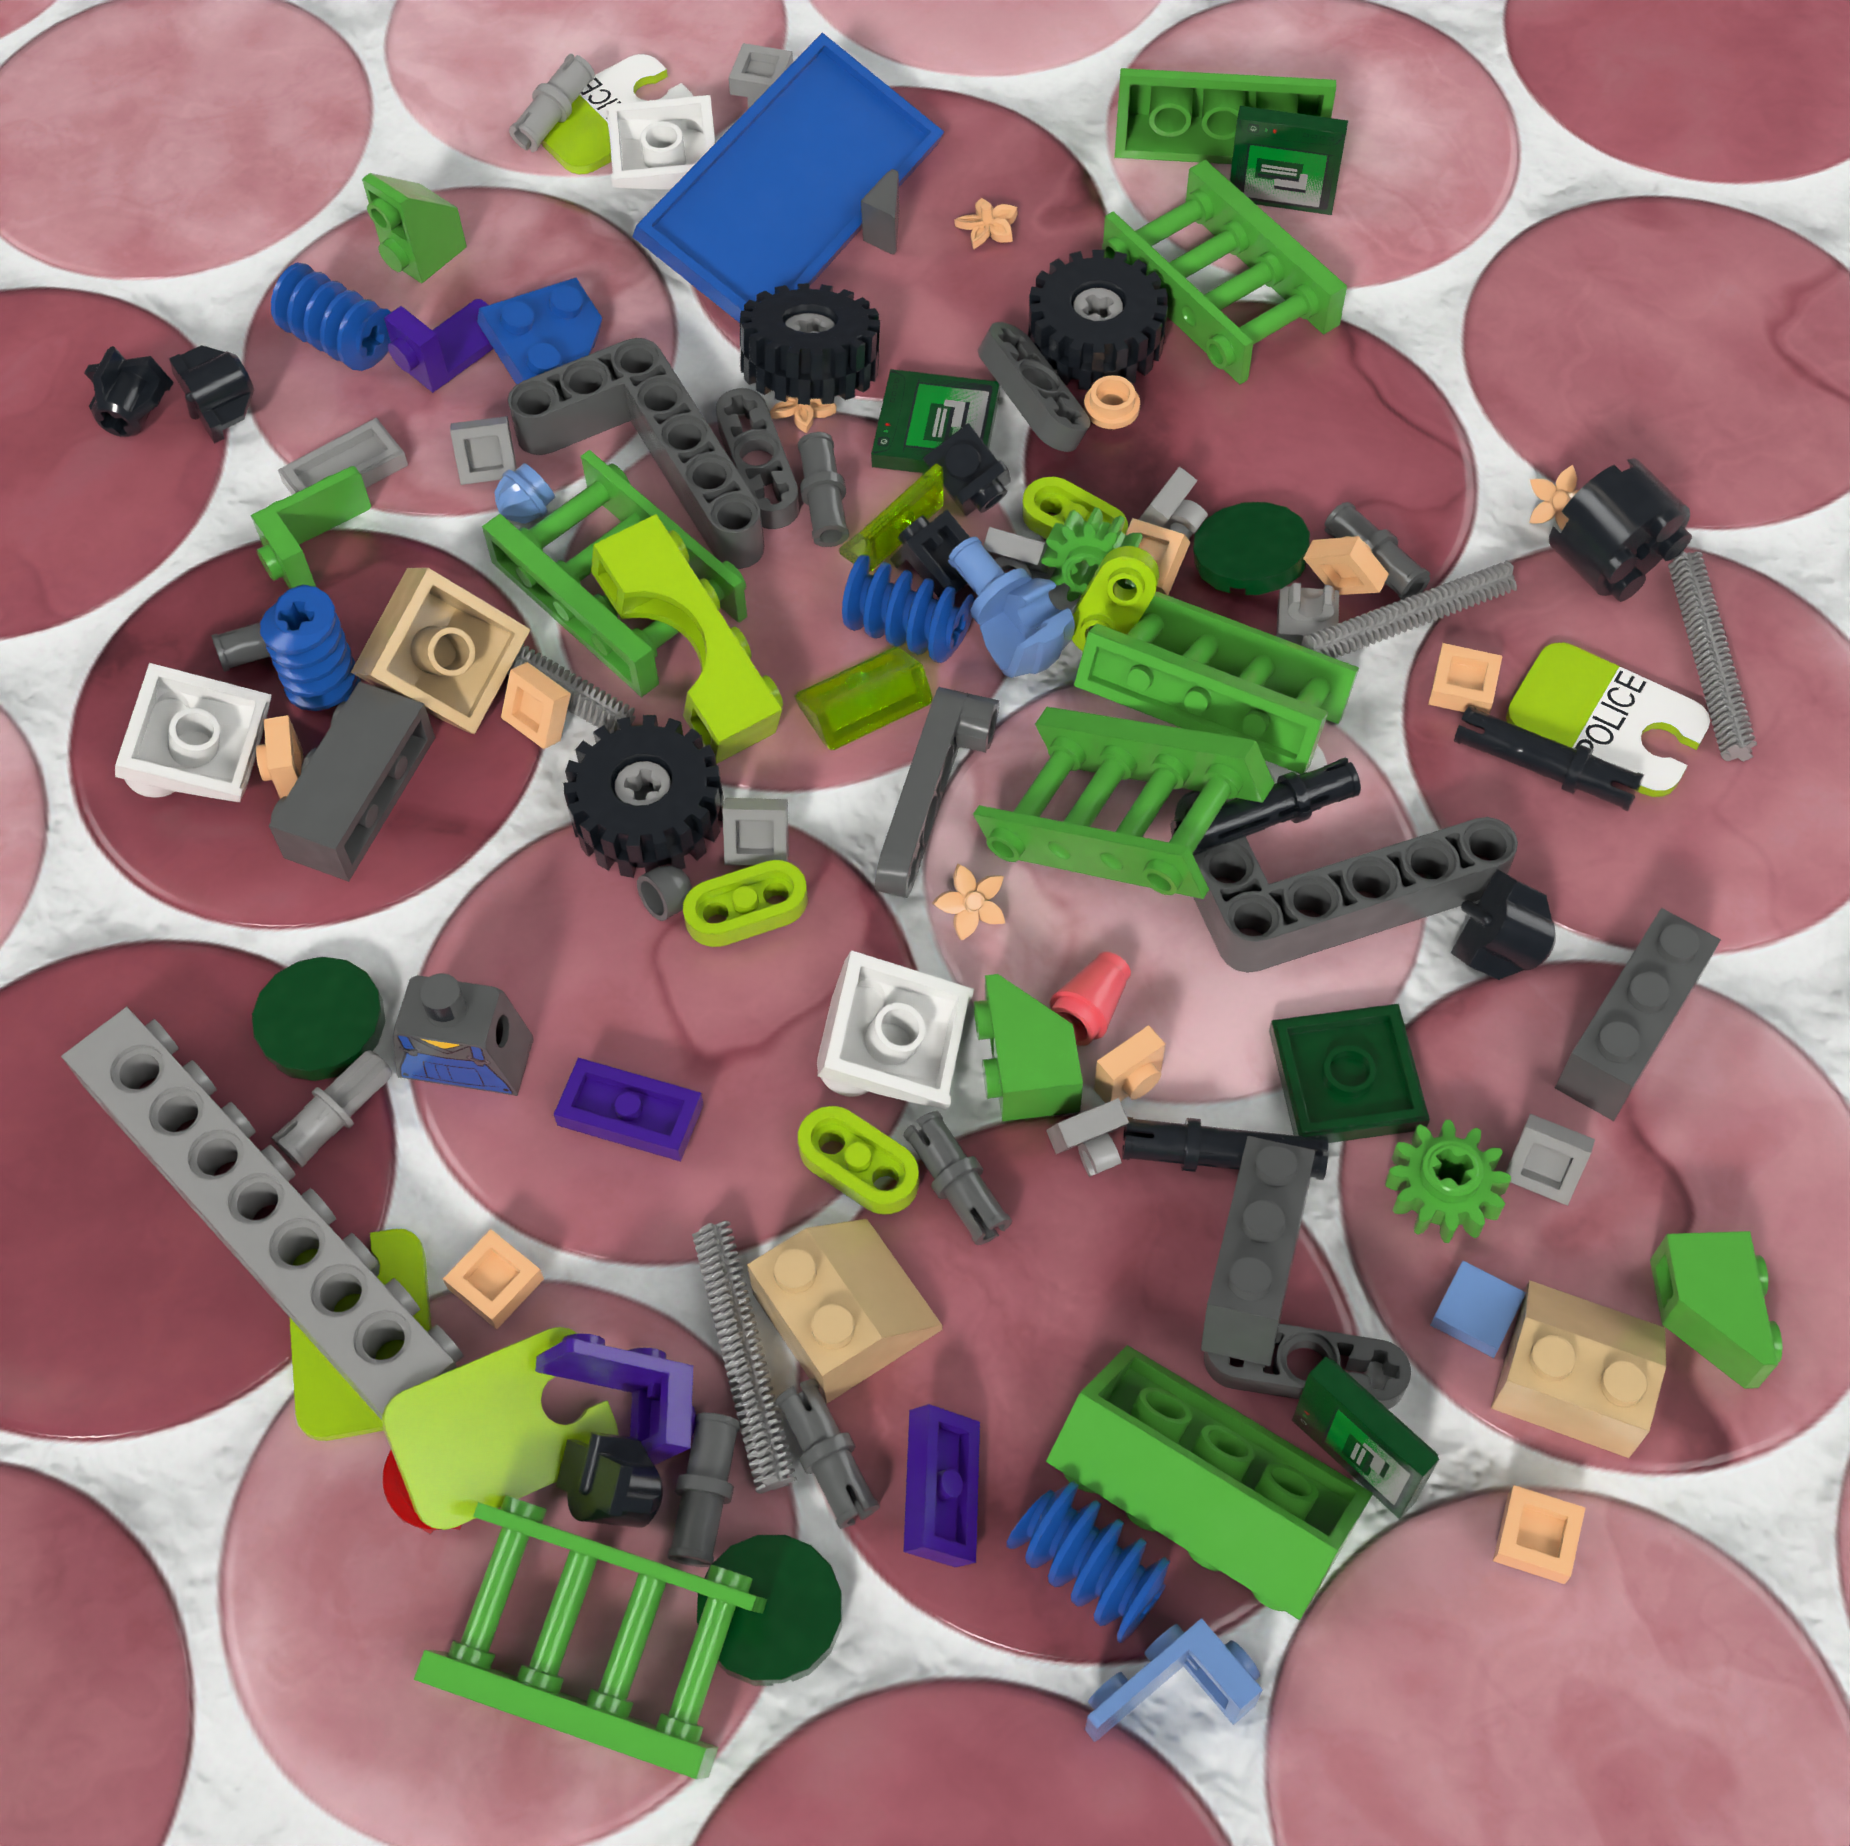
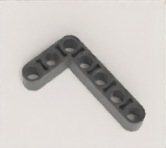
M644 338L622 341L522 381L510 391L508 404L518 444L525 452L533 455L553 453L631 421L713 555L720 562L728 561L732 563L737 569L750 567L760 560L765 546L759 504L666 357L654 342Z
M1193 790L1183 795L1177 803L1174 820L1186 816L1199 796L1200 791ZM1490 817L1476 818L1269 884L1247 838L1243 837L1194 856L1209 891L1204 899L1193 898L1225 963L1237 971L1246 973L1257 972L1459 907L1466 900L1472 902L1480 900L1497 869L1507 874L1509 873L1517 851L1518 841L1515 832L1508 824L1501 820ZM1475 855L1485 856L1492 861L1482 860ZM1416 873L1428 874L1435 879H1425ZM1226 877L1234 880L1236 883L1226 884L1219 882L1215 878ZM1358 892H1370L1376 895L1378 898L1364 897ZM1298 910H1311L1320 916H1305ZM1239 929H1254L1260 932L1262 935H1245L1242 932H1240Z

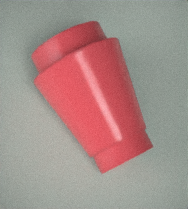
M1100 953L1095 960L1089 963L1050 999L1051 1010L1073 1024L1076 1045L1078 1046L1088 1045L1093 1040L1102 1038L1105 1035L1126 982L1131 976L1129 965L1124 959L1114 953Z

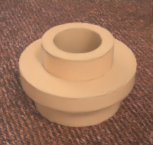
M1113 375L1105 376L1095 381L1086 393L1084 411L1093 424L1105 429H1119L1130 425L1138 417L1140 398L1132 383L1127 379Z

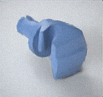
M976 536L970 537L956 546L949 555L948 563L959 572L978 596L970 609L971 616L980 625L985 646L1002 673L1007 677L1014 678L1029 673L1037 674L1047 670L1059 659L1061 651L1071 641L1075 629L1071 610L1069 608L1059 610L1050 600L1049 592L1056 588V584L1048 579H1033L1022 568L1013 569L1005 573Z

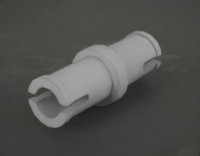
M569 54L548 83L539 84L533 91L532 103L509 128L510 136L521 148L527 151L530 149L531 152L537 151L541 142L557 122H564L571 115L572 103L595 77L593 68L585 59L579 55L574 57L573 54Z

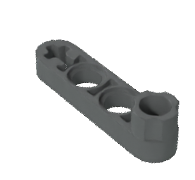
M938 687L880 854L875 878L876 891L904 898L909 897L958 749L963 747L985 753L987 749H990L999 714V700Z

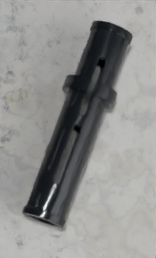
M1468 706L1462 720L1485 730V732L1480 734L1459 725L1454 738L1455 743L1465 744L1534 771L1542 776L1563 783L1562 790L1574 794L1579 789L1620 806L1625 811H1629L1635 796L1613 787L1612 783L1617 782L1638 791L1644 778L1643 773H1636L1592 756L1593 749L1580 745L1578 750L1476 710V707Z
M1345 757L1300 775L1295 772L1281 775L1263 803L1239 798L1226 801L1193 852V856L1219 845L1227 844L1265 830V828L1289 820L1294 823H1300L1310 819L1313 811L1335 802L1359 796L1361 784L1353 763H1348V758ZM1185 817L1171 821L1170 829L1172 836Z
M1127 1117L1129 1123L1124 1126L1123 1141H1125V1144L1122 1146V1160L1138 1159L1181 1164L1182 1171L1196 1172L1197 1166L1240 1170L1247 1136L1316 1150L1311 1177L1316 1178V1180H1324L1326 1175L1328 1156H1323V1154L1328 1151L1329 1147L1327 1137L1320 1136L1315 1138L1201 1126V1119L1186 1118L1185 1124Z

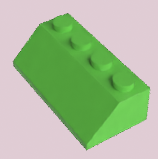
M1121 68L1114 158L1198 163L1207 160L1209 163L1232 164L1240 106L1331 118L1336 93V80Z
M1128 1345L1079 1393L1046 1460L1048 1464L1063 1472L1069 1482L1075 1481L1079 1485L1078 1489L1100 1495L1124 1510L1127 1517L1137 1526L1148 1531L1159 1532L1186 1549L1192 1559L1199 1565L1209 1570L1223 1572L1250 1589L1255 1598L1263 1605L1276 1611H1285L1298 1620L1302 1618L1373 1495L1371 1491Z

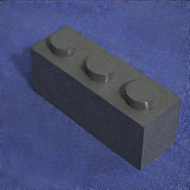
M359 681L349 699L341 702L336 708L332 717L331 727L318 748L312 749L307 754L302 765L301 775L288 796L282 797L273 809L269 828L283 858L348 882L350 881L436 738L424 703Z
M1661 908L1572 1051L1555 1089L1614 1121L1699 981L1721 939Z
M1247 1136L1207 1302L1201 1345L1202 1351L1271 1366L1316 1150Z

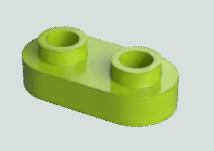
M1059 477L1040 478L1032 482L1024 491L1022 505L1023 521L1031 531L1045 539L1048 538L1055 523L1064 524L1070 511L1075 510L1083 517L1084 521H1088L1095 507L1101 510L1103 522L1111 524L1116 517H1124L1125 523L1122 532L1126 535L1128 530V521L1119 509ZM1048 512H1053V513H1056L1057 515L1051 516V515H1049V514H1047V513H1048Z
M1122 546L1110 551L1102 560L1072 614L1075 622L1072 641L1081 651L1084 650L1090 626L1098 623L1127 634L1139 622L1155 595L1159 581L1158 565L1147 551L1134 546ZM1129 579L1136 587L1124 589L1118 585L1117 581Z
M770 860L701 882L688 892L683 902V914L687 931L695 941L702 945L721 947L789 925L799 919L807 907L806 880L803 873L795 865L782 860ZM775 895L787 898L778 904L767 902L770 897ZM714 915L727 917L725 921L720 923L707 922Z
M826 1106L816 1109L802 1121L798 1130L799 1153L802 1162L812 1173L867 1210L877 1214L897 1213L913 1202L919 1189V1170L915 1157L904 1146L851 1111L838 1106ZM829 1141H837L844 1145L843 1149L836 1154H827L821 1150V1147ZM885 1176L892 1177L898 1182L890 1190H880L875 1187L874 1183L877 1179Z

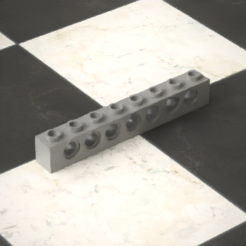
M125 1007L61 1056L89 1094L381 1420L384 1407L397 1393L457 1368L455 1363L464 1356L453 1340L437 1324L427 1332L416 1321L413 1315L420 1310V1307L406 1289L395 1278L386 1285L381 1283L370 1271L378 1263L366 1246L352 1232L342 1240L329 1225L336 1220V1217L326 1203L311 1188L302 1195L297 1192L288 1182L296 1174L286 1160L272 1145H268L260 1151L250 1141L249 1138L256 1131L247 1118L232 1102H229L223 1108H220L214 1102L210 1095L216 1092L217 1089L212 1081L193 1060L183 1067L172 1056L179 1049L178 1046L155 1019L144 1026L131 1010ZM156 1078L149 1086L139 1089L146 1081ZM196 1119L189 1128L176 1132L183 1123ZM236 1162L226 1173L214 1176L215 1172L222 1165ZM269 1205H277L269 1216L260 1220H253L256 1213L262 1208ZM310 1249H318L317 1254L311 1261L303 1265L293 1266L295 1259L301 1253ZM351 1294H361L359 1301L351 1309L344 1312H333L335 1306L342 1298ZM393 1340L404 1341L401 1350L393 1357L384 1360L375 1359L377 1352L384 1344Z

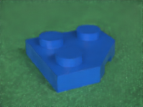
M573 278L479 308L477 323L517 385L522 381L590 355L600 333L602 317L578 279Z

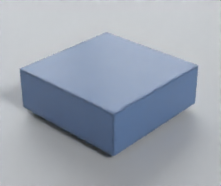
M1462 1261L1430 1326L1494 1358L1526 1292Z

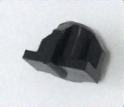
M203 345L184 354H177L169 358L173 375L185 393L190 417L195 420L200 418L214 444L223 440L224 429L245 419L254 392L252 381L242 362L236 354Z
M114 346L107 349L100 363L88 365L84 372L94 385L95 395L89 408L96 422L105 431L120 437L137 435L150 411L158 406L165 391H170L174 383L151 356L125 359Z
M1497 869L1478 904L1469 900L1461 904V910L1469 915L1470 919L1454 945L1451 954L1469 967L1498 980L1541 965L1550 956L1556 941L1555 925L1551 918L1547 896Z
M591 1432L589 1444L580 1440L567 1439L556 1487L567 1492L571 1515L581 1522L636 1528L648 1525L661 1506L663 1485L661 1477L641 1441L633 1437Z

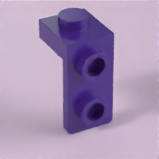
M475 299L433 330L402 306L398 307L384 317L391 341L388 344L391 357L402 370L409 373L434 393L494 349L477 323L479 308L488 306V304L482 299Z
M571 1334L565 1336L562 1342L536 1356L535 1371L538 1373L631 1392L630 1437L641 1441L653 1465L659 1464L691 1448V1438L696 1427V1411L692 1405L694 1365L666 1359V1353L659 1349L634 1348L623 1350L605 1346V1340L593 1334Z

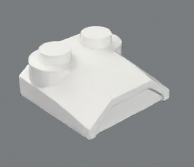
M710 95L606 105L613 172L611 180L613 188L668 189L670 191L716 143Z
M149 663L115 764V777L124 779L133 791L146 797H164L176 791L240 802L247 788L255 762L256 746L260 745L264 719L267 718L271 694Z
M851 950L844 961L832 995L817 1058V1076L821 1077L828 1088L843 1096L855 1097L872 1092L947 1110L952 1096H949L966 1010L973 996L974 989Z

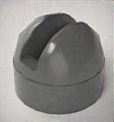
M673 866L654 868L641 875L637 880L638 893L644 906L654 918L660 921H664L682 911L684 899L692 889L690 878L682 869Z

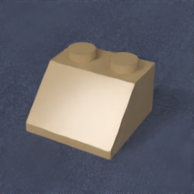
M407 568L351 673L375 687L424 703L428 714L470 734H475L531 629L430 568Z
M868 1219L805 1228L747 1264L754 1297L809 1379L817 1381L819 1391L826 1404L942 1330V1324Z
M1529 1280L1491 1409L1629 1458L1651 1428L1666 1370L1665 1327Z

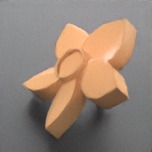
M981 198L975 204L976 215H965L954 219L955 227L972 230L971 243L973 249L983 244L989 236L1000 243L1013 242L1010 225L1015 221L1018 211L1017 207L1007 204L997 205L993 209V206L988 201Z
M789 397L786 402L781 401L775 404L770 411L772 419L786 418L794 415L797 428L807 433L813 424L814 418H826L835 414L836 405L835 403L822 405L820 399H810V405L798 404V398Z
M1573 465L1560 473L1556 486L1546 479H1530L1533 492L1544 502L1540 503L1533 510L1529 523L1542 524L1550 521L1555 516L1557 525L1563 530L1569 519L1562 511L1579 491L1575 490L1577 476Z
M957 863L953 879L955 889L958 892L951 890L943 892L935 898L932 904L946 913L955 914L953 920L955 931L959 939L964 940L975 931L979 920L988 924L1005 923L1002 910L995 903L989 901L1000 890L1004 876H986L976 883L972 872Z

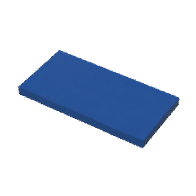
M822 32L636 225L632 237L740 323V313L744 311V304L749 299L756 301V294L767 291L773 295L775 294V287L786 285L789 290H796L797 284L809 283L810 287L862 229L861 200L891 169L898 171L900 187L939 144L944 131Z

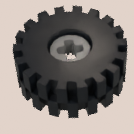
M1092 249V258L1083 259L1081 251L1070 253L1068 264L1065 265L1058 258L1050 263L1049 274L1042 270L1036 277V287H1031L1029 295L1028 337L1033 341L1051 367L1057 370V375L1065 385H1068L1073 378L1079 380L1078 389L1089 390L1091 382L1111 375L1120 376L1131 383H1135L1137 371L1146 376L1153 369V360L1159 361L1165 340L1168 296L1166 288L1160 289L1161 279L1156 272L1146 276L1147 264L1137 259L1132 265L1127 264V254L1116 251L1114 258L1110 259L1104 258V250ZM1100 314H1103V315H1106V314H1107V317L1102 318V317L1100 316Z
M809 283L797 284L796 290H789L786 285L775 287V294L773 295L767 291L756 294V301L749 299L744 304V311L740 313V371L744 373V380L748 385L756 383V391L763 395L774 391L775 399L786 402L789 397L798 398V404L810 405V399H820L823 405L834 403V396H840L844 400L854 398L855 389L864 393L870 388V381L875 382L878 376L879 313L876 308L870 309V302L862 297L854 300V292L843 289L840 293L833 292V286L821 284L820 290L810 289Z
M643 715V725L631 726L630 716L617 719L619 730L613 733H609L605 725L593 731L596 744L591 746L584 740L575 749L578 762L568 761L565 770L568 782L563 783L564 796L575 837L579 838L580 846L589 857L595 853L597 864L608 871L614 862H617L620 875L634 878L636 867L645 868L646 873L666 864L679 869H685L684 856L689 853L698 861L707 853L704 838L715 843L720 833L718 820L723 821L724 797L719 766L716 764L715 754L711 746L703 747L702 735L693 728L684 736L680 721L669 718L665 727L658 726L656 715ZM642 783H645L646 786H650V783H652L654 791L648 792L645 800H636L634 791H639Z

